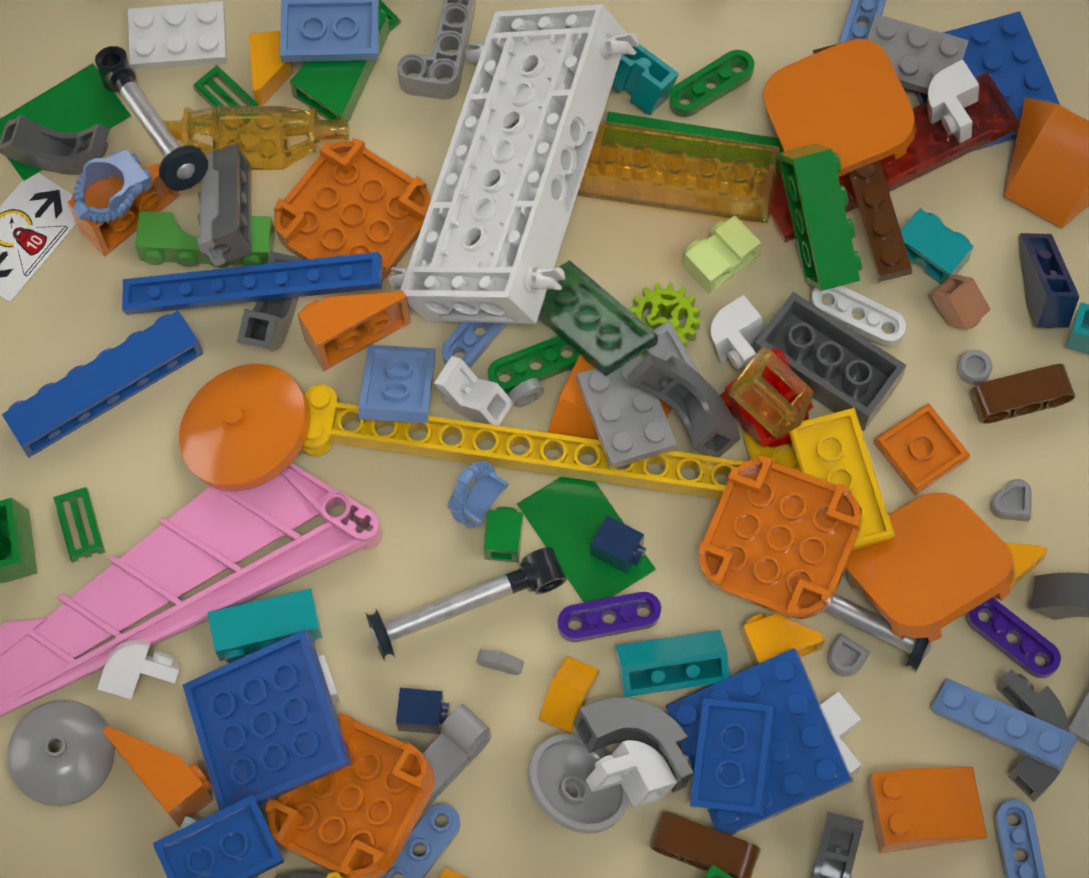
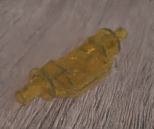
M214 106L192 111V108H185L181 121H163L176 140H182L184 146L189 145L200 148L203 154L213 153V151L237 143L249 161L251 170H284L309 153H317L320 140H349L350 135L349 119L320 120L316 107H310V111L283 106ZM194 134L212 136L213 146L195 140ZM307 134L309 140L290 146L291 136Z

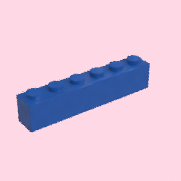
M177 310L172 314H165L159 317L154 325L144 331H136L130 334L125 342L115 348L103 350L97 355L96 359L88 364L74 367L61 380L42 386L37 394L27 400L13 403L8 408V411L1 415L27 457L30 458L203 355V351L198 339Z

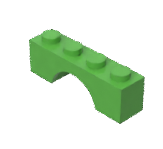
M139 211L135 248L140 261L151 265H160L163 262H175L182 266H194L196 263L210 264L218 268H225L229 265H260L268 263L270 251H273L275 229L271 217L252 216V254L214 266L208 255L204 256L201 253L197 237L184 232L177 225L172 212Z

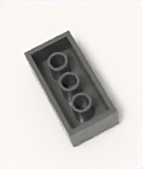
M792 292L755 341L753 349L757 354L758 361L774 348L783 351L794 377L803 381L808 395L835 413L855 408L861 430L863 431L866 430L902 381L907 366L795 292Z

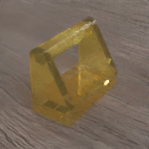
M764 346L757 352L735 381L729 395L774 437L779 438L801 425L814 391L767 346ZM766 365L798 395L792 404L761 377Z

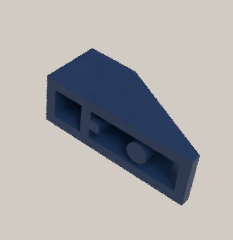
M1020 233L1019 245L1027 302L1036 326L1069 328L1080 296L1052 234Z

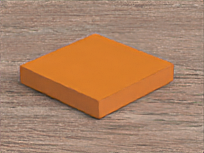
M930 403L874 440L875 446L914 495H917L969 460L971 456Z

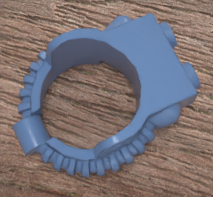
M126 149L119 153L112 152L108 158H94L85 163L83 173L77 179L73 193L75 203L73 210L81 220H93L95 223L98 221L99 223L104 221L108 223L110 222L109 220L114 221L130 209L134 198L139 196L142 190L147 191L152 187L150 182L152 176L146 168L142 170L139 166L141 162L135 153L130 154ZM109 176H112L124 183L122 189L110 197L108 208L98 209L92 206L88 208L85 204L86 192L96 181L109 179Z
M475 462L468 468H464L457 478L458 485L455 486L447 507L451 509L452 516L457 522L463 523L467 528L480 527L488 509L509 484L496 475L493 465L489 462ZM476 478L477 480L471 490H469V485L471 484L473 479Z

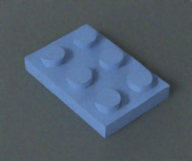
M281 0V62L379 60V0Z
M368 345L358 408L359 419L428 423L435 366V349Z

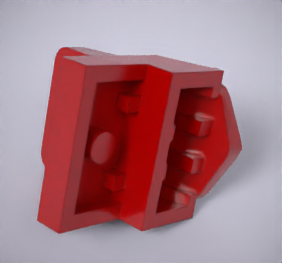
M777 348L772 349L726 386L725 391L720 394L732 416L741 423L742 428L763 448L766 446L775 448L792 444L787 430L788 425L809 420L808 412L814 407L803 381L794 377L784 352Z

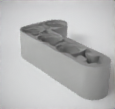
M443 0L432 56L407 54L397 64L399 84L405 93L436 99H450L458 93L466 58L465 51L468 48L476 9V0H462V4L457 3V0ZM452 22H461V24H458V25H452V24H450V23H452ZM448 49H454V50H456L455 52H452V53L444 52L445 50H448ZM411 72L419 73L416 76H407ZM442 77H449V78H450V79L447 80V81H440V80H438L439 78H442Z
M464 704L459 705L446 718L442 725V734L423 752L429 759L435 775V785L423 812L480 754L491 739L490 728Z

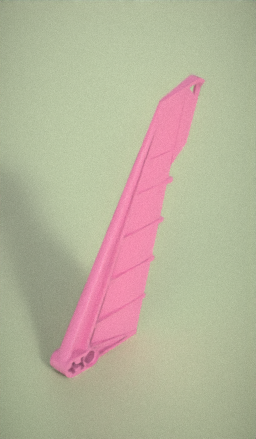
M293 463L272 480L252 489L224 491L209 486L168 520L164 517L160 519L159 523L162 525L120 559L114 555L108 558L113 564L70 599L64 594L59 595L57 598L63 604L45 619L5 622L0 626V716L102 670L109 654L118 645L126 641L145 639L150 641L151 647L209 620L207 612L244 604L360 549L368 550L376 547L382 539V530L378 517L346 494L336 491ZM335 506L346 508L341 516L332 517L329 515L330 510ZM318 515L325 522V524L303 536L293 531ZM357 525H359V526L362 527L363 529H367V528L369 527V525H370V526H371V531L368 532V531L364 530V531H362V533L360 534ZM282 536L292 541L244 568L236 565V563ZM226 569L233 573L184 601L179 599L180 596ZM168 603L174 605L124 634L120 633ZM111 637H114L113 640H111V641L105 643L104 645H102V646H100V647L94 649L93 651H91V652H89V653L83 655L82 657H80V658H78V659H75V658H77L78 656L82 655L83 653H85V652L89 651L90 649L94 648L95 646L99 645L100 643L106 641L107 639H109V638H111Z

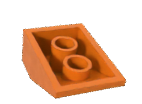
M161 163L144 167L152 176L150 180L152 187L147 191L142 190L139 196L134 198L130 209L114 221L109 220L110 222L108 223L106 221L99 223L98 221L95 223L93 220H81L73 210L75 205L74 196L72 195L71 199L67 202L79 231L104 257L137 231L139 211L161 212L180 196L178 191L167 188L160 178L159 167ZM112 176L109 179L96 181L86 192L85 204L88 208L91 206L98 209L108 208L110 197L118 193L124 186V183Z
M403 291L326 297L321 301L315 300L306 304L302 311L297 313L304 341L323 371L328 370L364 350L368 345L380 341L411 323L407 297Z
M109 726L102 730L115 749L179 828L185 816L192 818L213 801L208 793L212 786L194 762L188 766L181 757Z
M973 767L901 769L873 773L867 781L880 854L987 838Z

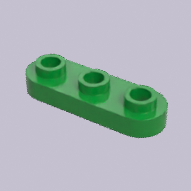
M732 50L672 87L669 95L671 110L679 116H691L746 83L753 75V57L744 50ZM740 68L743 71L738 73L734 72L732 69ZM707 84H714V85H716L717 87H716V88H713V89H710V88H708L706 85H707ZM688 100L690 104H681L680 101Z
M565 333L506 355L491 363L488 368V381L498 383L505 393L508 394L514 387L526 380L537 378L540 382L574 368L584 347L583 343L577 336ZM568 350L571 351L573 355L569 358H565L561 355V353L563 351ZM537 362L540 363L542 367L538 370H534L530 367V365L532 363ZM506 374L511 379L507 382H502L499 380V377Z

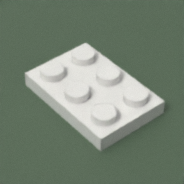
M223 1L128 9L129 64L133 71L227 63L225 6Z

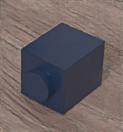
M607 515L591 543V555L627 574L632 565L638 567L646 553L647 548L643 547L644 534Z
M400 688L396 718L398 731L441 734V726L450 712V703L444 702L443 691Z

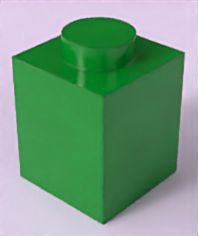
M498 507L496 510L488 509L484 541L485 560L519 563L523 531L522 512H517L516 509L511 507Z

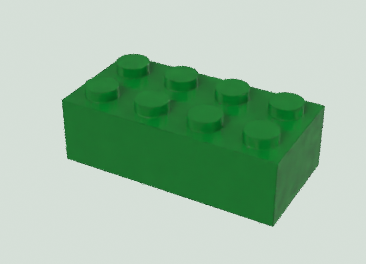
M816 143L777 153L805 282L824 291L860 281L858 271L862 270V262L858 251H854L852 238H855V229L850 218L847 219L845 206L848 205V196L843 185L840 186L838 173L841 172V163L836 152L833 153L832 148Z

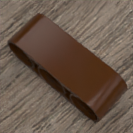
M1063 364L1049 365L986 381L976 385L971 390L983 424L995 423L1058 407L1075 398L1074 390Z
M668 812L661 814L650 844L652 850L664 856L707 872L712 865H715L733 878H751L761 851L758 846Z

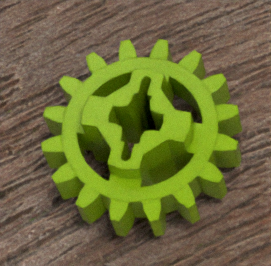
M659 282L655 283V291L652 292L647 287H644L642 292L643 298L634 296L633 305L635 307H629L628 317L632 318L629 320V330H636L634 332V340H641L640 337L670 321L686 348V339L694 341L696 339L695 330L700 329L701 320L698 317H700L701 309L700 307H693L695 305V296L686 298V288L682 287L678 291H674L673 283L669 282L667 289H662ZM647 308L649 315L646 317V321L643 322L642 315ZM686 315L687 322L682 329L680 321Z

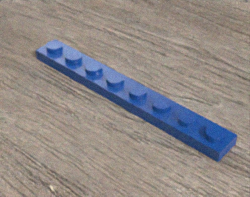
M379 252L123 279L122 311L127 315L381 289L382 256Z

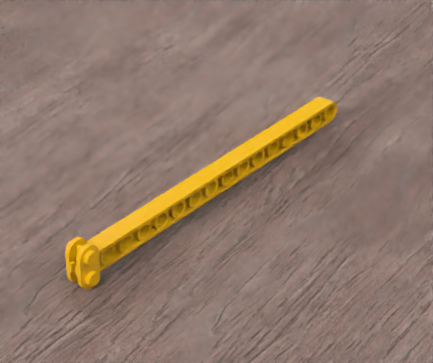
M317 384L310 387L305 393L310 409V425L302 450L307 455L313 457L327 454L334 443L472 464L478 461H487L493 467L719 500L726 485L719 484L715 477L719 474L729 475L734 466L737 468L746 462L670 451L630 463L629 468L625 470L610 469L600 440L428 416V423L359 419V405L339 403L335 391L330 386ZM350 420L360 422V426L353 431L343 428ZM383 425H390L394 428L389 435L382 436L377 433V430ZM416 430H424L428 433L422 440H413L410 437ZM449 435L461 437V441L456 445L444 443V439ZM485 439L492 440L495 443L494 447L489 450H482L477 445ZM518 444L526 445L529 448L523 455H516L511 452V449ZM551 449H557L563 453L557 460H550L545 457V453ZM584 454H591L597 460L591 465H584L579 461V458ZM651 464H659L664 467L665 471L659 475H653L646 468ZM685 469H693L698 472L699 476L696 479L688 480L682 477L681 472Z

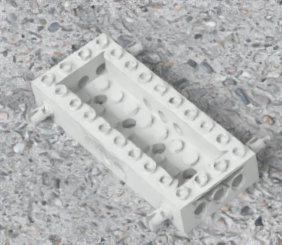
M604 4L497 11L494 14L485 42H471L468 44L473 50L465 51L466 58L469 63L478 62L409 266L408 268L392 267L391 270L397 275L388 276L390 286L392 288H401L400 291H403L407 297L408 305L426 321L536 324L547 289L561 290L563 288L556 282L565 280L564 271L560 267L554 268L621 55H635L637 52L632 47L639 46L637 35L635 33H627Z

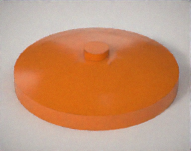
M246 364L226 370L211 379L196 393L183 415L179 430V447L183 460L202 482L219 490L242 491L265 484L282 473L293 462L303 447L310 425L308 400L301 387L289 374L272 365Z

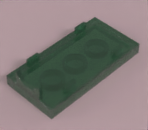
M569 260L559 266L564 271L565 280L556 282L563 288L561 290L547 289L538 319L551 328L605 377L657 344V333Z

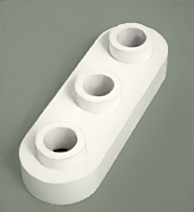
M844 286L824 291L814 288L812 292L811 303L856 333L884 346H893L902 340L906 330V322L898 312ZM828 298L832 300L833 304L825 305L822 300ZM860 313L863 318L857 320L853 318L852 314ZM889 327L893 330V333L886 334L882 331V328Z

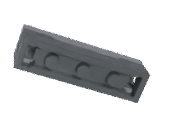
M237 143L213 151V153L204 154L208 159V170L200 181L201 191L198 192L201 208L200 214L197 216L200 226V236L197 237V243L201 253L204 256L208 255L214 266L252 254L251 165Z

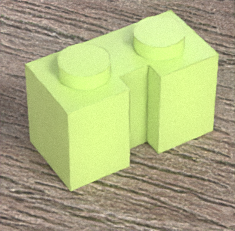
M735 215L726 222L724 220L718 222L711 229L710 238L707 240L704 238L701 241L697 239L685 250L683 267L709 295L759 257L761 242Z

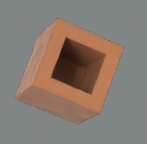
M953 274L930 294L948 326L964 330L971 329L981 322V318L991 310L975 280L971 277Z

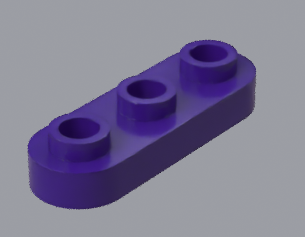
M637 592L565 607L558 616V631L567 641L581 642L648 629L658 623L661 616V603L652 593ZM640 608H647L650 614L647 617H641L637 611ZM611 614L616 620L608 624L603 621V617ZM572 621H578L582 626L578 630H572L568 625Z
M990 598L967 613L968 624L974 631L1030 675L1036 678H1047L1058 669L1061 662L1058 648L996 599ZM982 612L988 614L990 621H981L978 614ZM1009 634L1015 635L1018 643H1009L1006 636ZM1035 657H1043L1046 660V665L1039 666L1035 662Z

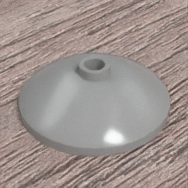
M53 701L33 709L18 723L9 740L7 763L13 781L26 796L48 806H68L90 797L103 785L114 762L115 747L102 731L108 726L107 723L94 709L75 701ZM61 742L62 747L58 752L53 753L50 751L53 743Z
M576 734L556 735L541 743L529 761L527 772L530 791L541 810L557 824L579 833H598L614 826L624 815L629 804V798L622 785L618 784L592 792L586 781L594 771L595 763L605 756L612 755V753L605 747L589 753L581 737Z

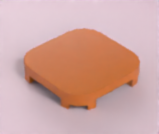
M857 38L845 41L784 66L772 74L766 82L763 92L768 117L772 122L783 150L788 151L815 143L832 148L833 153L836 152L841 163V172L838 173V177L891 155H894L895 159L900 158L907 153L906 149L913 141L915 132H917L912 106L890 58L879 44L871 40Z
M354 137L352 141H339L331 145L328 141L319 149L320 156L284 200L278 199L274 207V226L277 236L284 247L304 260L379 252L382 256L383 281L392 272L391 268L396 267L418 239L431 201L426 183L418 175L414 179L365 147L364 141Z
M759 456L757 459L744 462L737 468L734 466L727 477V485L703 542L700 541L698 556L704 576L718 590L783 616L795 619L817 616L827 609L834 598L860 534L862 514L859 502L851 493V490L843 484L838 483L836 485L774 462L771 457Z
M946 493L926 494L891 513L889 518L895 534L894 540L853 550L845 568L851 587H857L891 625L894 635L901 640L904 639V636L911 638L928 637L929 643L942 638L941 628L990 598L996 596L1002 601L1010 594V586L1015 577L1013 555L1006 543L963 500L955 495Z
M339 713L337 718L352 765L281 795L277 800L269 799L265 809L269 815V829L273 838L289 851L331 872H337L345 878H380L396 862L431 797L435 785L434 769L429 759L411 743L408 742L406 744L356 721L352 716Z

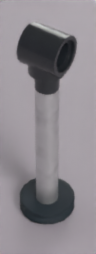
M109 46L100 50L95 56V63L103 86L109 91L121 94L164 156L159 167V176L166 187L173 191H183L198 184L208 170V159L201 149L189 145L181 147L136 84V75L130 67L123 48Z
M552 547L538 549L525 556L521 561L522 563H519V569L388 621H382L377 609H375L374 615L366 613L371 637L377 645L383 660L385 661V656L388 654L395 657L391 644L394 640L524 589H528L530 593L535 591L536 594H543L560 587L567 579Z
M836 594L827 609L823 611L911 654L906 667L912 666L915 669V673L931 649L932 642L929 643L928 637L911 638L904 636V639L901 640L892 633L891 625L885 618Z

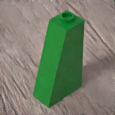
M379 7L380 55L390 33L388 16L381 7ZM377 60L306 62L290 80L293 97L341 130H344L348 126Z

